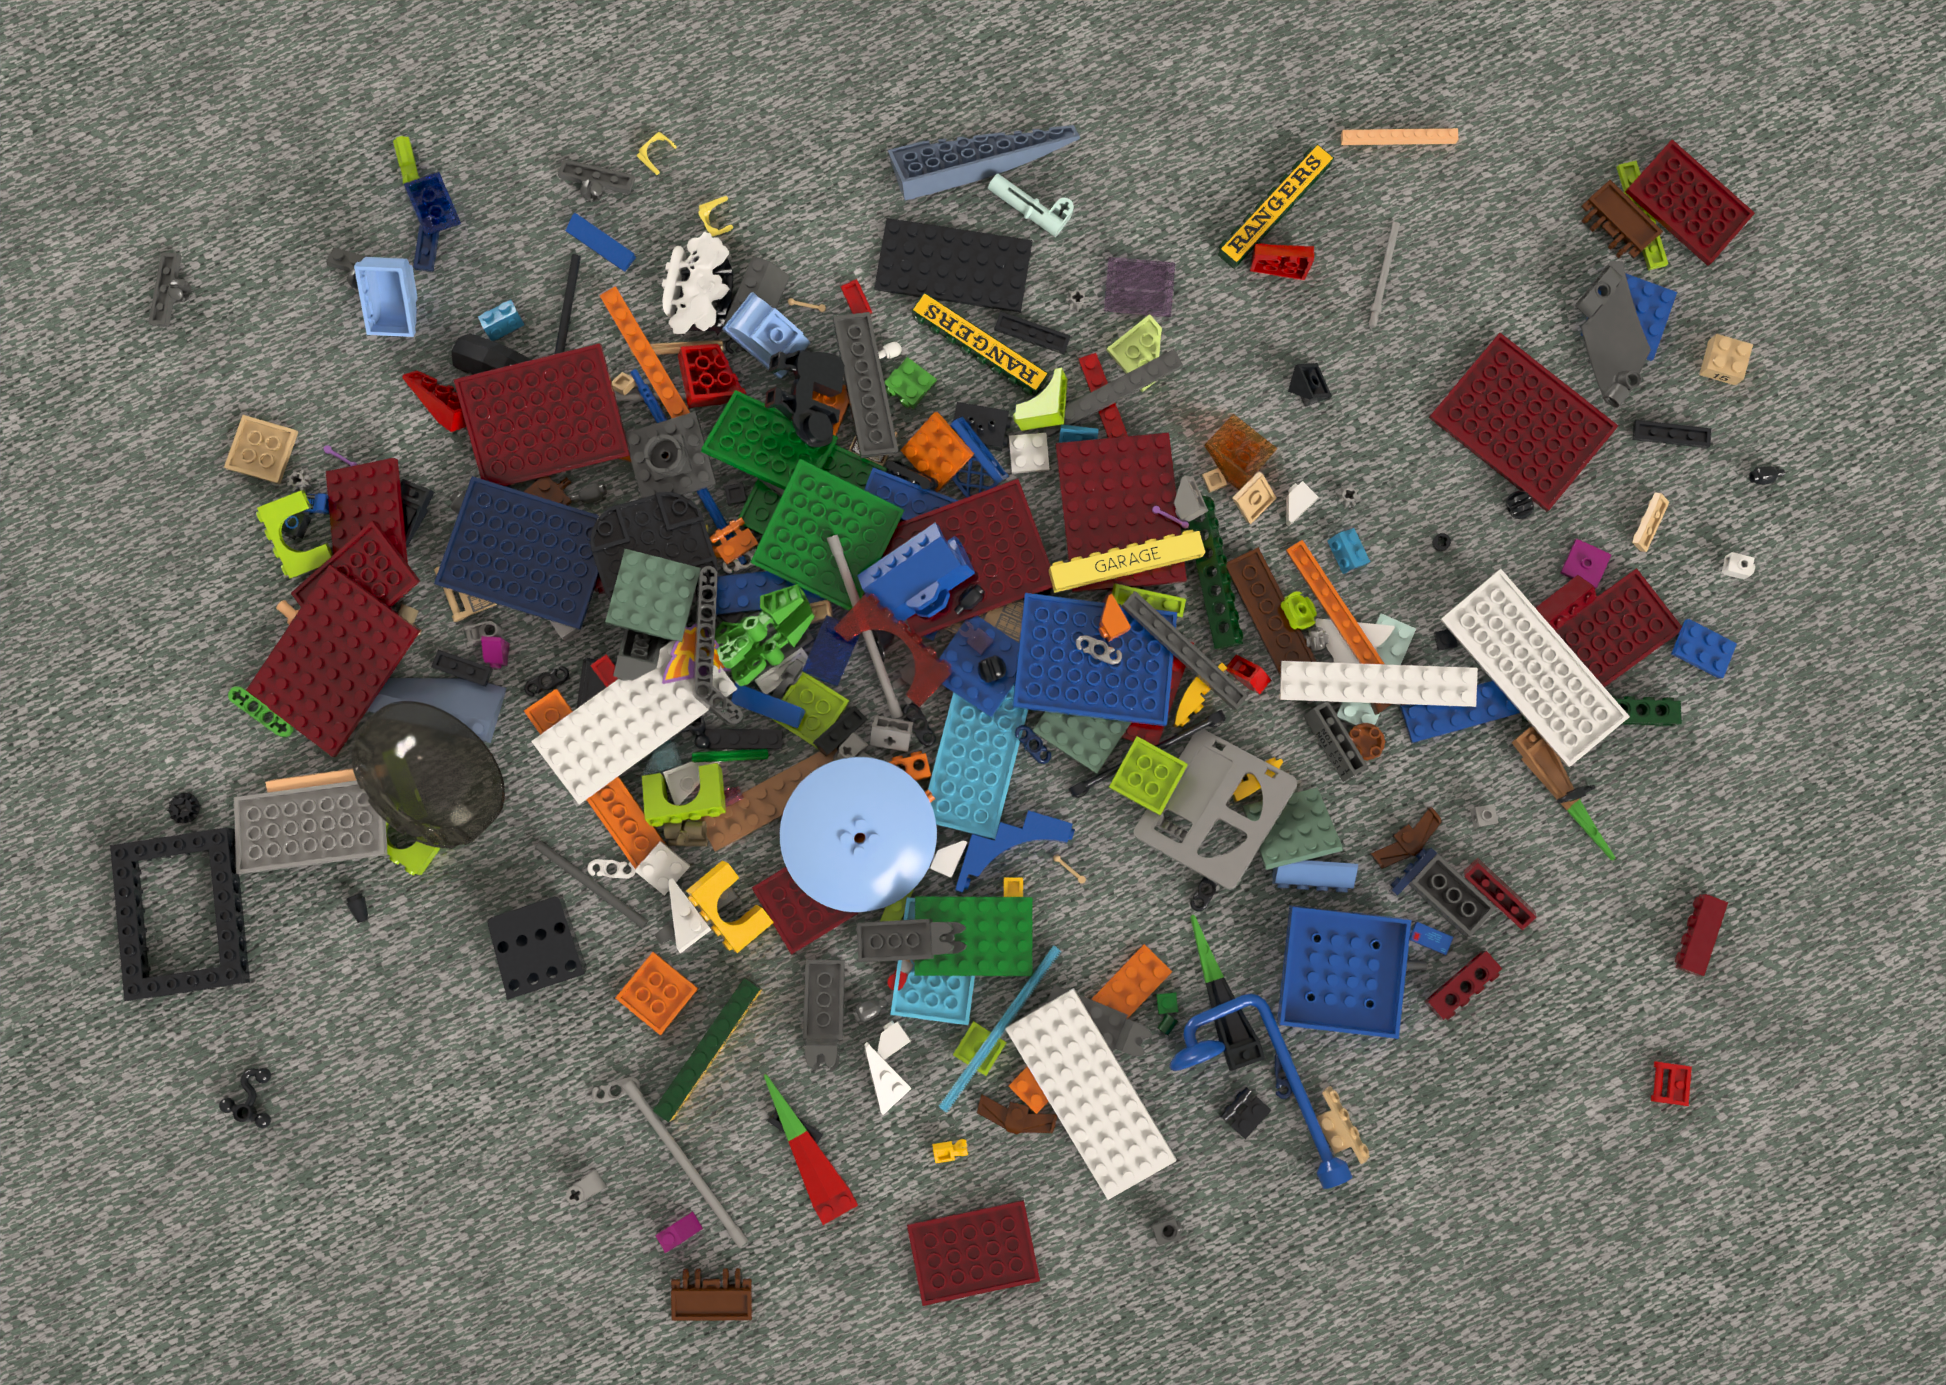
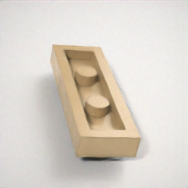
M1654 493L1653 498L1649 501L1647 511L1641 519V524L1633 536L1632 543L1640 551L1647 552L1668 507L1669 501L1662 493Z

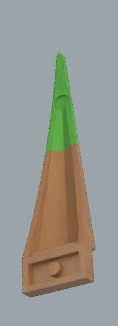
M1532 725L1511 742L1523 758L1521 760L1556 799L1574 790L1559 756ZM1580 798L1571 802L1561 803L1609 859L1615 860L1614 854L1596 828Z

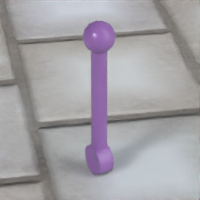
M329 445L324 447L325 453H331L350 466L357 465L356 462H351L334 452Z
M1159 506L1153 507L1152 512L1154 514L1159 513L1181 524L1183 528L1189 527L1187 521H1181L1160 510Z

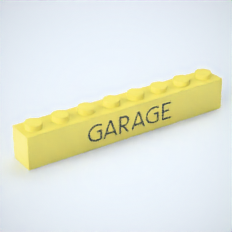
M1187 530L1182 532L1180 536L1171 534L1159 541L1150 539L1145 541V544L1138 545V543H1133L1121 550L1118 547L1112 548L1105 554L1095 552L1090 554L1088 558L1082 559V556L1072 558L1071 562H1055L1048 570L1054 593L1201 558L1205 554L1200 531Z

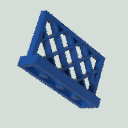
M960 417L951 423V428L955 430L975 456L969 459L968 470L960 469L952 478L966 498L972 496L970 494L971 487L979 488L980 493L983 492V488L986 490L994 488L1009 477L964 417ZM972 460L979 461L981 471L972 470ZM959 472L968 473L967 483L960 481ZM971 474L980 475V485L971 483ZM984 475L990 476L994 481L991 486L983 485Z

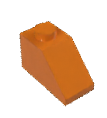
M1110 594L1105 601L1099 623V632L1108 642L1128 632L1131 628L1113 594Z

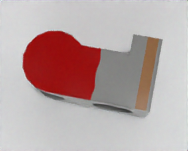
M902 960L898 990L903 988L908 974L913 967L910 960ZM897 968L894 974L888 978V986L892 990H894Z

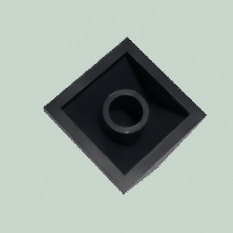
M1318 363L1295 365L1288 392L1300 396L1305 407L1332 397Z

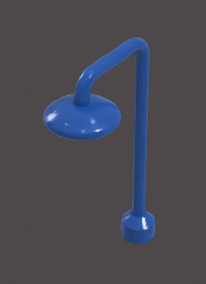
M1245 994L1192 1017L1184 1028L1183 1036L1187 1047L1180 1050L1171 1060L1169 1068L1172 1071H1179L1197 1065L1219 1055L1225 1050L1224 1043L1219 1041L1205 1040L1197 1042L1195 1036L1197 1028L1250 1005L1258 1009L1322 1162L1318 1168L1317 1176L1322 1188H1332L1352 1179L1353 1176L1347 1162L1333 1157L1267 1002L1259 995Z

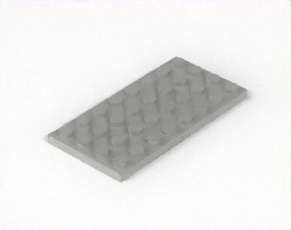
M378 777L234 797L236 874L241 875L387 855L384 778Z

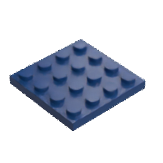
M1626 274L1637 316L1651 348L1647 360L1652 361L1677 292Z
M979 616L964 621L928 675L992 718L1015 685L1019 643ZM991 656H999L1006 664L1005 676L989 683L983 681L978 674V663Z

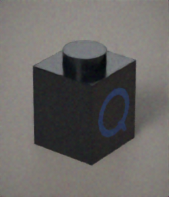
M301 513L289 516L282 526V531L285 532L284 536L294 540L296 537L303 539L312 518Z

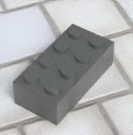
M1436 854L1408 884L1464 937H1471L1496 909L1489 900L1439 854Z

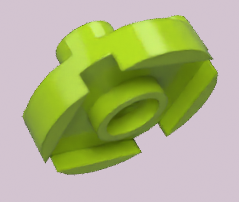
M1298 591L1286 596L1285 600L1281 602V608L1293 629H1307L1315 624L1316 620L1314 621V617L1317 616V611L1308 596L1304 598L1300 595L1302 593Z

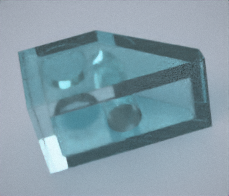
M668 740L656 748L643 771L644 776L663 773L683 765L677 743H671V740Z

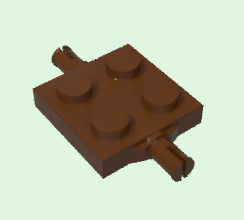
M544 476L524 491L525 493L567 506L572 503L571 499L563 491L571 484L567 477L557 484L548 476Z

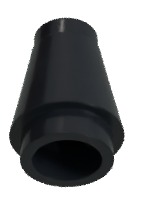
M362 893L346 898L348 902L346 905L357 923L369 919L366 900Z

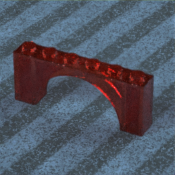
M866 593L834 627V630L846 641L868 630H884L901 638L910 648L915 661V677L905 695L917 706L921 707L951 675V665L944 659L941 661L936 656L937 652L932 647H926L918 634H912L905 622L902 620L898 621L893 616L894 613L891 609L880 605V600L874 594Z

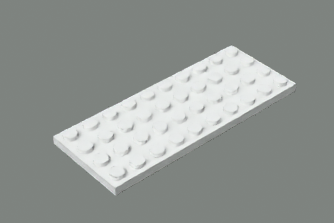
M1499 569L1440 619L1567 767L1572 766L1630 717L1502 569Z
M672 640L660 649L656 669L633 681L616 680L531 741L579 805L709 710L693 696V678L666 684L662 683L665 669L673 657L670 654L676 641ZM699 650L702 657H707V653L704 650ZM713 665L712 686L727 697L736 691L737 688L721 666V672L718 673V668ZM698 687L697 691L700 695H707L705 687ZM714 699L713 706L717 705L721 700Z
M1074 988L1006 1027L1007 1033L1108 1200L1176 1162V1157Z

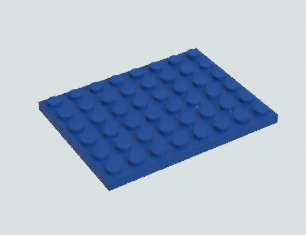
M1025 593L1012 707L1167 726L1173 654L1125 611L1121 605L1119 607L1131 628L1128 632L1108 642L1099 632V623L1105 603ZM1156 610L1176 628L1177 612ZM1087 635L1104 641L1109 647L1115 648V651L1110 653V658L1115 660L1117 658L1116 650H1120L1122 659L1118 664H1108L1095 659L1091 654L1083 651L1084 648L1088 647V642L1086 640L1081 641L1082 649L1078 650L1076 640L1080 636ZM1101 645L1094 646V652L1097 655H1102L1104 648Z

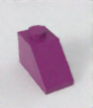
M481 636L484 662L494 669H501L502 666H507L510 643L501 637Z
M692 1211L655 1236L666 1253L702 1230L703 1227Z

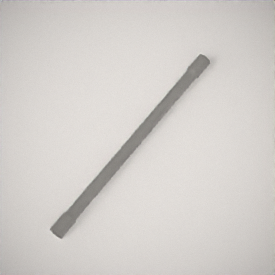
M838 534L827 538V541L838 565L886 697L892 719L902 717V710L888 678L843 554Z
M631 1079L622 1086L623 1089L644 1114L727 1229L738 1248L742 1247L749 1240L728 1215Z

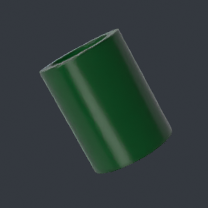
M1166 1014L1157 1029L1169 1036L1178 1021L1169 1014Z

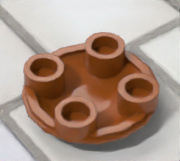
M1362 723L1357 724L1349 731L1350 738L1364 760H1371L1381 755L1385 745V738L1377 726Z

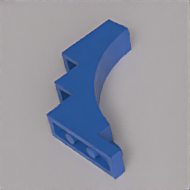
M1028 810L1023 829L1000 822L995 841L972 834L955 891L963 893L964 889L968 890L971 881L970 878H967L968 874L979 877L992 860L1016 845L1040 840L1067 843L1068 839L1072 840L1075 829L1072 828L1073 824Z

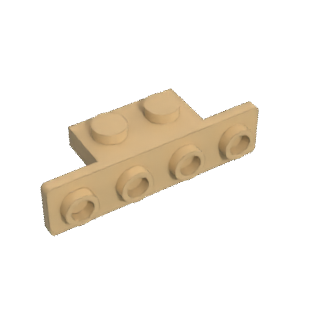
M1329 1086L1322 1094L1331 1110L1317 1116L1323 1134L1334 1154L1352 1147L1359 1162L1363 1164L1370 1157L1369 1150L1362 1143L1358 1129L1352 1125L1348 1111L1341 1105L1338 1093Z

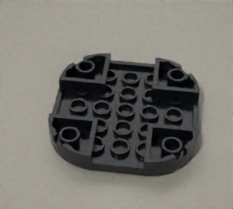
M659 492L652 496L614 505L598 517L591 532L592 554L604 592L610 602L625 549L699 567L701 570L705 566H712L718 571L717 558L714 554L701 511L694 502L678 493ZM706 572L704 575L707 578L705 585H708L711 576ZM698 582L692 604L697 602ZM708 591L702 592V596H706Z

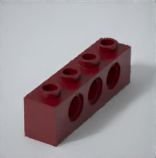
M1481 951L1424 1002L1439 1020H1449L1456 1014L1455 1010L1459 1006L1464 1007L1470 1002L1469 998L1474 993L1477 995L1485 989L1484 984L1498 978L1500 975L1498 972L1502 968L1487 951ZM1478 968L1483 973L1481 979L1475 977V971ZM1463 981L1468 984L1466 992L1460 989V984ZM1448 994L1453 996V1003L1450 1005L1445 1000Z

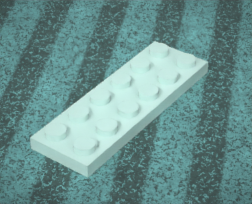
M1381 613L1376 624L1395 626L1387 640L1376 648L1377 653L1385 665H1401L1416 628ZM1342 702L1336 714L1340 720L1354 726L1362 723L1375 725L1379 714H1374L1370 703Z

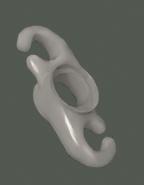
M1087 635L1080 636L1076 640L1078 650L1082 649L1081 641L1086 640L1088 647L1084 648L1083 651L1091 654L1095 659L1108 664H1118L1122 659L1121 651L1116 650L1117 658L1112 660L1109 655L1115 651V648L1109 647L1104 641ZM1101 645L1104 648V653L1097 655L1094 652V646Z
M628 1077L611 1082L608 1085H601L600 1089L605 1093L603 1098L597 1097L599 1088L595 1087L592 1090V1099L598 1103L619 1099L628 1095L623 1089V1085L632 1079L640 1090V1082L636 1078ZM614 1084L621 1087V1093L618 1096H614L611 1093V1087Z

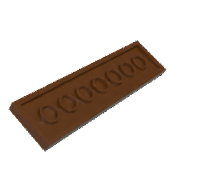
M1259 547L1228 561L1226 565L1227 572L1230 574L1231 580L1280 677L1281 661L1317 662L1310 647H1307L1306 639L1299 628L1293 629L1290 626L1289 620L1281 608V602L1285 598Z

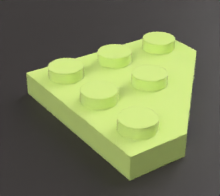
M1149 314L1110 345L1106 351L1127 374L1159 357L1162 328ZM1150 384V385H1148V386H1146V387L1140 389V391H1141V392H1144V391H1145L1147 388H1149L1152 384Z

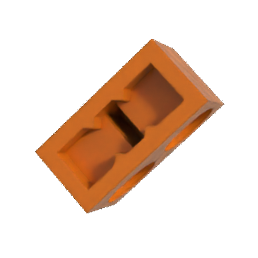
M922 751L913 752L910 754L911 757L907 758L896 756L889 762L895 766L903 765L906 768L905 772L915 781L931 778L926 753L922 754ZM916 761H922L925 764L922 770L914 769L913 766Z

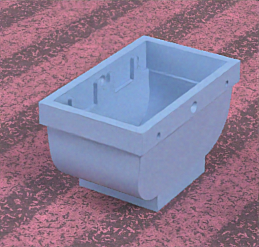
M365 257L361 262H356L354 269L367 335L414 337L416 333L417 291L412 265H409L408 260L403 258Z
M755 293L749 294L722 329L768 370L772 355L780 351L785 354L794 353L798 350L805 351L810 344V341L803 335L801 330ZM788 370L778 371L774 375L781 379L788 373Z

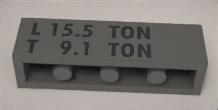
M1329 701L1303 715L1343 782L1368 768Z

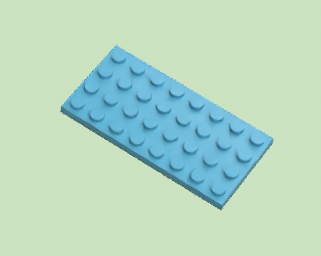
M1013 686L992 718L953 692L928 788L936 798L930 803L935 815L936 825L995 840L1020 744L1019 738H1021L1023 732L1021 730L1019 737L1016 738L1015 730L1018 726L1025 724L1028 709L1012 707L1015 686Z

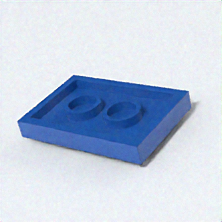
M1686 619L1671 654L1717 678H1724L1737 643L1690 619Z

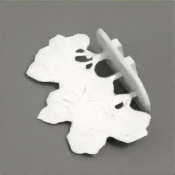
M704 232L699 238H692L688 241L687 248L691 253L688 259L684 249L681 246H676L673 249L670 262L666 263L665 269L668 274L667 279H663L662 287L664 288L662 302L665 314L671 317L668 323L673 328L674 334H685L693 324H696V327L702 331L712 327L716 322L717 311L711 303L714 300L722 299L730 290L726 284H722V278L719 275H713L712 273L715 267L724 262L729 255V251L726 246L722 245V241L719 238H712L710 233ZM699 256L698 261L691 264L689 263L692 262V258ZM687 267L690 270V277L687 281H682L680 272L681 270H686ZM682 286L684 295L682 298H679ZM681 304H685L686 307L682 308Z

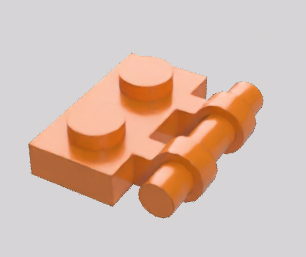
M742 517L736 521H730L728 526L721 530H716L715 534L709 537L712 543L718 540L721 541L722 544L716 549L726 565L759 545L749 528L744 531L740 530L739 527L745 524ZM734 531L736 536L727 541L724 536Z

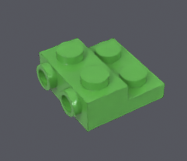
M907 357L884 383L886 393L892 397L894 395L900 399L899 402L906 408L910 406L914 409L937 379Z

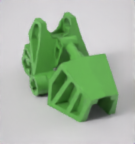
M798 584L761 595L760 609L762 612L758 616L745 617L740 623L722 622L715 628V640L718 644H723V646L717 648L719 660L725 668H731L732 677L739 686L749 684L766 667L765 660L772 666L782 663L784 654L780 649L787 643L795 647L815 616L808 598ZM771 622L777 633L760 646V641L767 635L768 629L766 626ZM727 628L723 634H719L722 629ZM760 661L759 664L753 666L755 662Z

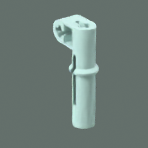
M996 174L988 186V190L1022 213L1025 219L1032 220L1054 237L1060 233L1072 216L1074 205L1068 198H1060L1049 210L1039 203V199H1033L1000 174ZM1064 208H1066L1067 210H1064V211H1063L1062 217L1060 218V217H1059L1060 210H1063Z

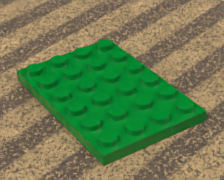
M735 390L703 444L701 452L785 490L799 459L801 458L822 469L838 437L833 435L832 442L826 446L810 447L797 436L791 421L781 411L774 407L770 409L765 408V403Z
M915 896V920L932 919V922L962 923L966 930L955 934L954 940L965 943L967 947L960 953L934 955V959L915 960L914 976H1032L1033 897Z

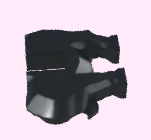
M798 350L790 354L780 351L770 357V373L774 374L781 370H788L794 373L795 380L791 387V394L782 391L779 387L768 390L766 392L765 408L776 407L791 421L797 436L810 447H823L832 442L833 424L839 422L840 410L813 400L812 395L813 391L831 398L842 393L845 367L840 357L830 353L807 352L804 350Z

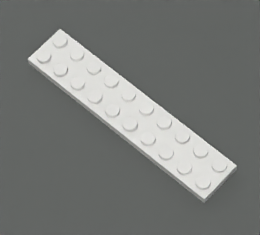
M1281 661L1280 700L1476 707L1478 668Z

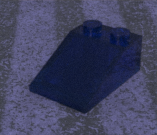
M440 172L404 183L406 195L425 236L461 224Z
M826 615L802 672L838 687L862 631Z

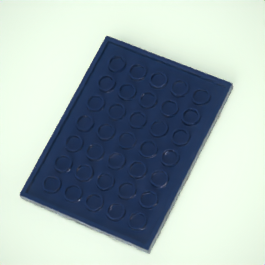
M472 476L434 584L581 630L599 578L591 550V532L600 515Z

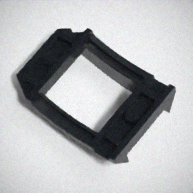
M694 258L690 264L695 263L699 258ZM728 258L712 270L713 275H719L721 278H724L723 284H726L730 289L721 299L718 312H716L715 324L705 330L715 331L717 336L724 326L733 290V270ZM688 268L681 270L682 281H687L690 277V270ZM682 286L679 298H682L684 295ZM681 304V307H682V308H685L686 305H685V304ZM693 324L688 331L702 330L697 328L696 324Z

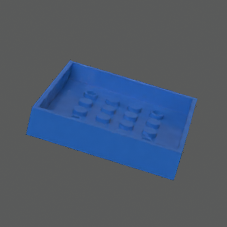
M1289 905L1277 1018L1279 1025L1399 1039L1411 920L1400 917ZM1315 935L1320 936L1318 942H1315L1313 939ZM1377 941L1379 943L1378 948H1373V943ZM1312 993L1314 995V998L1312 1000H1308V994ZM1369 1000L1373 1002L1371 1007L1366 1006Z

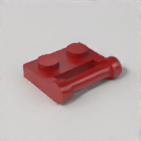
M1654 1061V1067L1656 1068L1651 1101L1689 1106L1692 1066ZM1664 1069H1669L1667 1097H1662Z

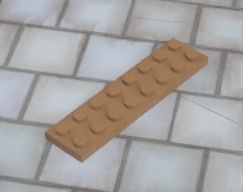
M833 750L827 757L823 753L818 752L725 802L726 813H722L717 817H701L698 821L706 822V836L714 851L716 852L781 817L788 799L798 784L814 770L832 762L837 750Z

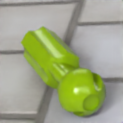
M404 136L396 137L393 143L403 177V185L407 190L416 191L421 186V178L418 175L410 138Z

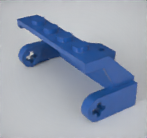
M933 523L857 576L862 589L875 606L881 622L890 629H893L915 613L918 616L930 618L944 609L950 597L949 590L975 574V571L960 540L954 536L947 542L939 525Z

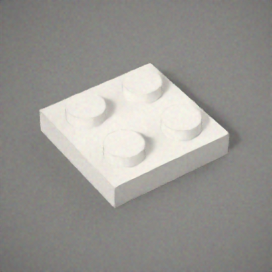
M1046 433L1009 436L1012 474L1049 471Z
M660 840L638 865L635 872L665 896L669 891L668 881L673 878L677 882L688 870L690 864Z

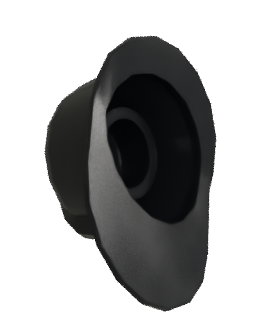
M868 620L882 661L884 662V650L894 640L893 629H890L881 620L872 623Z

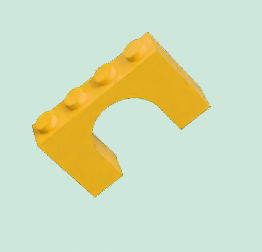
M722 860L688 888L686 892L689 894L688 900L694 907L698 906L700 908L699 914L706 922L709 920L713 925L711 927L712 931L724 939L722 944L726 949L738 953L768 928L773 921L764 909L758 905H755L736 921H722L717 912L718 899L728 887L739 879L729 863Z

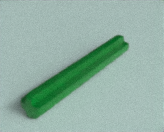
M767 749L693 752L692 762L766 760L769 754Z

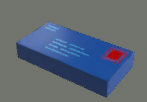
M1415 922L1409 940L1447 955L1453 937Z

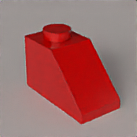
M1237 654L1226 666L1228 673L1259 695L1271 682L1270 677L1260 666Z

